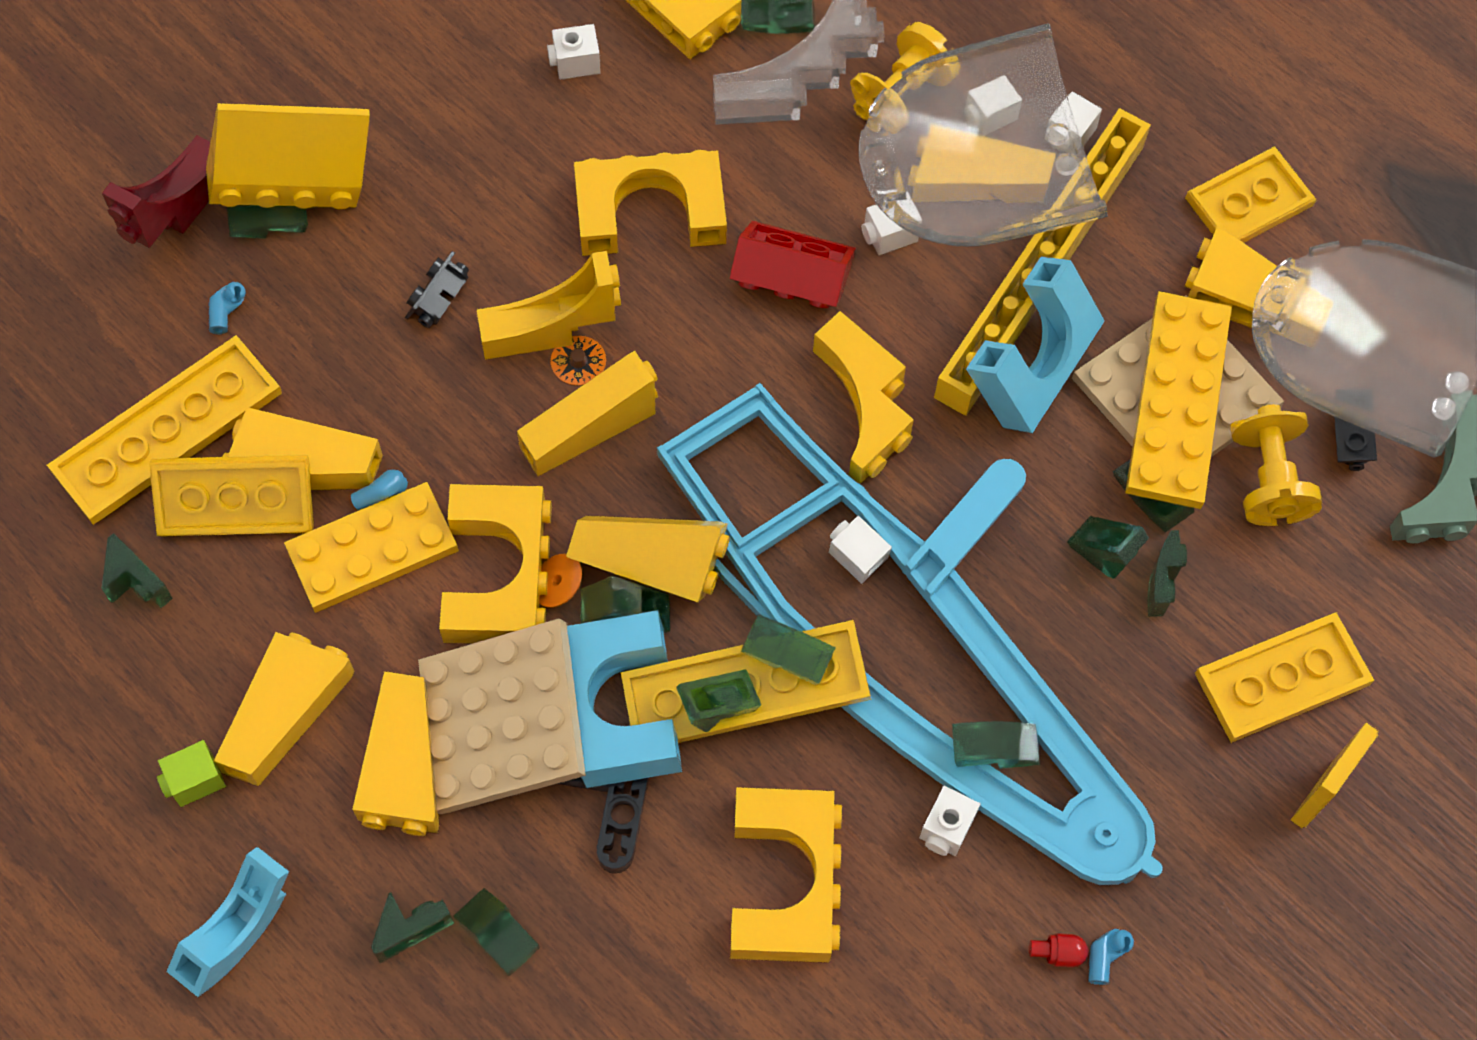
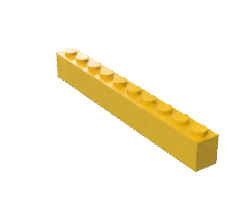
M1120 108L1118 109L938 377L934 395L935 399L965 416L968 414L981 392L966 370L967 366L985 340L1012 345L1015 343L1037 310L1023 286L1024 281L1040 257L1070 260L1142 151L1151 124Z

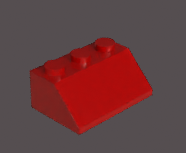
M751 221L738 238L730 279L739 281L738 284L747 289L758 290L762 287L774 290V295L781 298L794 299L797 296L808 299L809 304L815 307L830 308V305L836 307L842 297L856 248Z

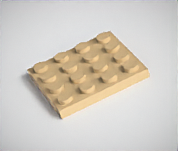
M1152 319L1077 369L1072 376L1073 381L1131 446H1133ZM1228 340L1211 457L1233 442L1230 431V424L1232 422L1257 415L1258 409L1262 406L1276 404L1281 407L1284 403V400Z
M560 618L418 660L420 677H424L427 690L434 789L438 814H446L586 776L566 622Z

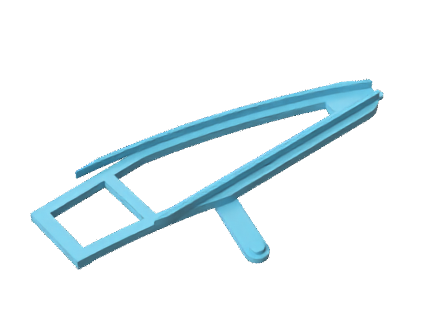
M761 383L670 441L657 447L658 457L703 521H721L728 524L725 535L730 536L726 555L756 598L729 572L718 558L714 569L719 573L718 575L721 580L777 636L815 628L785 600L756 556L842 501L892 547L889 555L1079 794L1068 802L1063 812L960 745L884 688L868 673H866L871 700L841 706L846 712L940 784L981 803L979 811L1079 878L1097 885H1118L1120 883H1129L1140 871L1151 878H1156L1162 873V864L1151 856L1156 842L1154 823L1145 806L955 571L956 566L1023 489L1026 482V473L1018 462L1012 459H1001L993 463L930 537L923 541L874 500L862 485L850 478L781 408ZM759 416L772 432L824 485L742 538L688 460Z

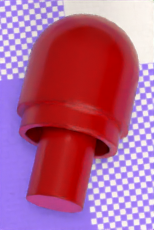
M1055 933L1054 935H1049L1047 941L1030 940L1029 956L1047 958V963L1053 964L1054 967L1074 968L1082 965L1087 959L1088 946L1084 939L1078 935Z

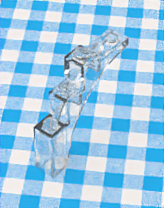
M833 0L825 17L810 35L790 51L767 63L742 71L713 75L715 125L800 120V108L807 105L806 90L838 88L839 76L846 72L845 58L877 56L878 43L884 42L883 21H877L876 7H867V0Z

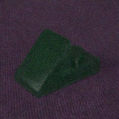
M1090 516L1067 543L1106 576L1114 579L1137 555L1138 550L1146 543L1149 537L1141 526Z
M113 533L107 539L102 590L109 601L113 603L127 590L132 588L145 603L152 599L160 608L164 607L173 599L166 585Z
M746 669L681 683L676 687L691 724L704 732L710 731L722 719L752 713L761 706V702Z
M485 888L453 915L454 919L508 976L512 975L540 948L539 944L511 916L509 908Z
M390 892L371 946L379 963L390 959L454 924L443 899L437 903H434L433 900L422 903L412 910L411 914L413 916L405 919Z

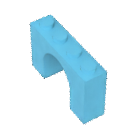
M1040 257L1023 283L1024 288L1040 314L1042 322L1041 346L1032 365L1028 368L1015 345L985 340L966 368L1003 428L1033 433L1105 321L1071 260Z
M658 610L567 626L586 776H583L582 779L586 788L682 772L678 735L672 719L633 726H616L603 721L594 713L596 695L601 686L610 677L624 670L668 662L664 629Z

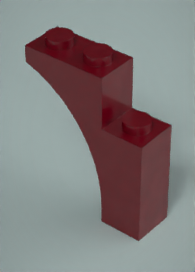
M196 135L171 165L145 183L132 187H122L112 182L108 184L102 195L109 208L107 211L117 226L116 231L124 240L132 244L139 242L150 248L164 229L169 230L173 228L182 234L185 233L209 202L206 165L210 141Z

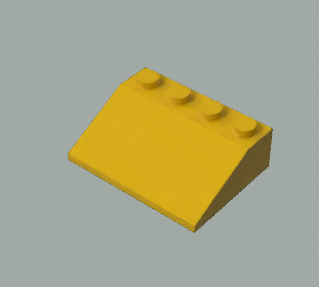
M217 103L206 165L209 204H221L226 207L259 205L265 208L296 206L303 209L313 206L333 207L335 209L356 207L363 182L370 118L369 109Z

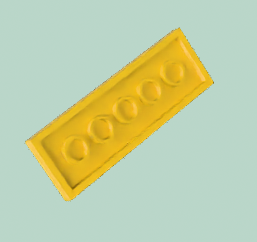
M1158 292L1154 305L1126 494L1197 509L1202 508L1205 502L1232 306Z
M235 335L47 464V467L89 521L95 525L151 485L149 467L151 459L192 457L231 430L238 419L242 420L247 407L259 410L281 395L282 390L244 343Z
M854 620L621 672L630 726L672 719L678 735V743L871 700Z

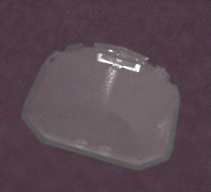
M1048 23L945 51L923 59L901 72L902 78L889 90L884 87L868 110L870 116L864 130H861L859 140V161L865 185L880 210L899 227L913 235L935 243L951 246H983L1108 217L1106 202L1101 200L1070 107L1058 64L1052 29Z
M1362 239L1361 246L1340 247L1339 241H1333L1310 247L1308 255L1296 260L1291 257L1287 258L1262 283L1254 302L1252 314V334L1256 349L1273 377L1285 389L1305 403L1435 458L1442 455L1477 387V270L1410 247L1378 240Z

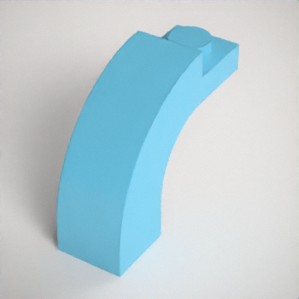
M258 847L247 853L227 898L205 924L178 943L167 973L197 997L220 981L243 958L275 916L286 896V893L281 889L289 871Z

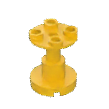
M914 22L911 26L909 24L897 36L896 44L901 57L892 65L893 74L885 82L869 73H858L850 81L851 90L856 100L853 108L857 115L864 120L870 118L882 127L887 134L895 136L907 124V113L899 98L907 89L916 91L924 83L934 87H945L959 74L960 64L956 52L953 48L948 52L943 46L947 41L946 38L930 25L922 22Z
M1271 404L1260 407L1257 415L1232 422L1230 424V431L1233 441L1242 446L1261 447L1264 465L1257 471L1260 488L1248 494L1243 501L1247 521L1255 525L1278 526L1276 519L1287 518V524H1292L1311 518L1322 509V495L1319 486L1311 482L1299 481L1296 465L1293 462L1287 461L1284 446L1285 442L1297 438L1306 431L1308 427L1306 413L1281 411L1279 405Z

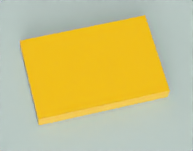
M1276 147L1188 191L1185 197L1213 235L1216 228L1220 227L1243 243L1313 207L1317 200Z
M1367 723L1361 727L1331 762L1291 818L1292 822L1301 828H1306L1337 794L1378 736V731Z

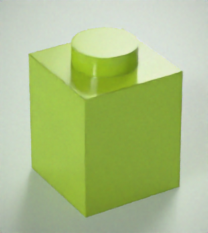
M204 740L158 760L163 774L157 776L161 790L166 798L173 796L180 807L226 787L220 770L214 762L215 758Z

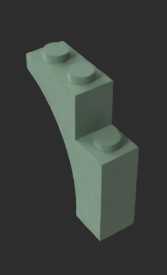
M1477 395L1451 396L1440 411L1445 440L1444 463L1440 478L1435 489L1428 496L1412 507L1400 511L1390 525L1392 541L1406 540L1408 543H1420L1429 538L1444 537L1447 541H1455L1465 538L1477 524V508L1474 496H1477Z

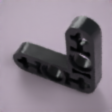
M582 777L557 783L608 792L597 844V859L600 866L609 873L626 871L634 859L648 787V778L633 780L631 796L624 794L625 782L586 788ZM620 804L630 806L635 812L633 819L627 824L616 823L611 817L613 809ZM608 830L622 834L621 852L626 853V856H619L617 862H610L609 854L604 853L605 850H612L615 840L614 833L607 834ZM630 833H631V837H630V838L627 837V836H625V835H623V834H630Z

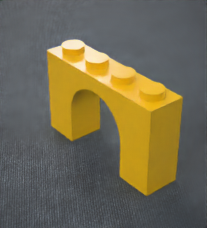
M695 150L691 153H659L655 156L643 157L627 155L617 159L600 160L590 158L574 162L582 256L607 251V254L618 253L617 208L626 196L643 188L666 190L678 197L683 203L687 213L690 247L726 244L727 222L718 151Z
M450 484L447 520L452 535L496 536L506 539L519 549L523 556V563L515 579L497 591L489 593L442 592L439 630L443 643L474 644L546 622V609L539 608L540 595H547L548 572H541L542 559H549L550 537L543 536L544 523H551L552 503L551 500H545L543 486Z
M736 787L734 838L782 840L795 845L807 856L812 865L814 885L802 901L786 909L732 908L730 959L830 962L832 950H839L840 925H832V909H840L841 886L840 884H833V869H840L841 844H834V829H841L842 805L834 804V791Z

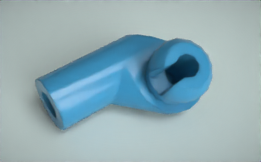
M231 282L211 296L209 300V332L219 335L228 331V315L241 305L246 295L245 288L241 283Z
M387 470L370 485L352 493L351 501L357 510L364 509L392 495L404 492L408 486V481L401 471Z
M1113 929L1091 944L1089 983L1096 985L1109 984L1110 963L1133 948L1134 939L1130 932Z

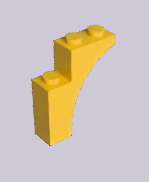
M607 251L591 253L581 269L566 281L550 290L514 303L477 309L485 360L573 345L572 331H578V327L616 321L615 306H621L620 281L617 265H609Z
M839 311L815 333L813 352L837 374L854 403L859 425V440L851 458L849 476L861 484L868 476L871 478L876 477L887 464L886 459L894 451L899 454L909 445L913 438L911 431L914 419L892 401L901 393L905 386L903 380L906 366Z

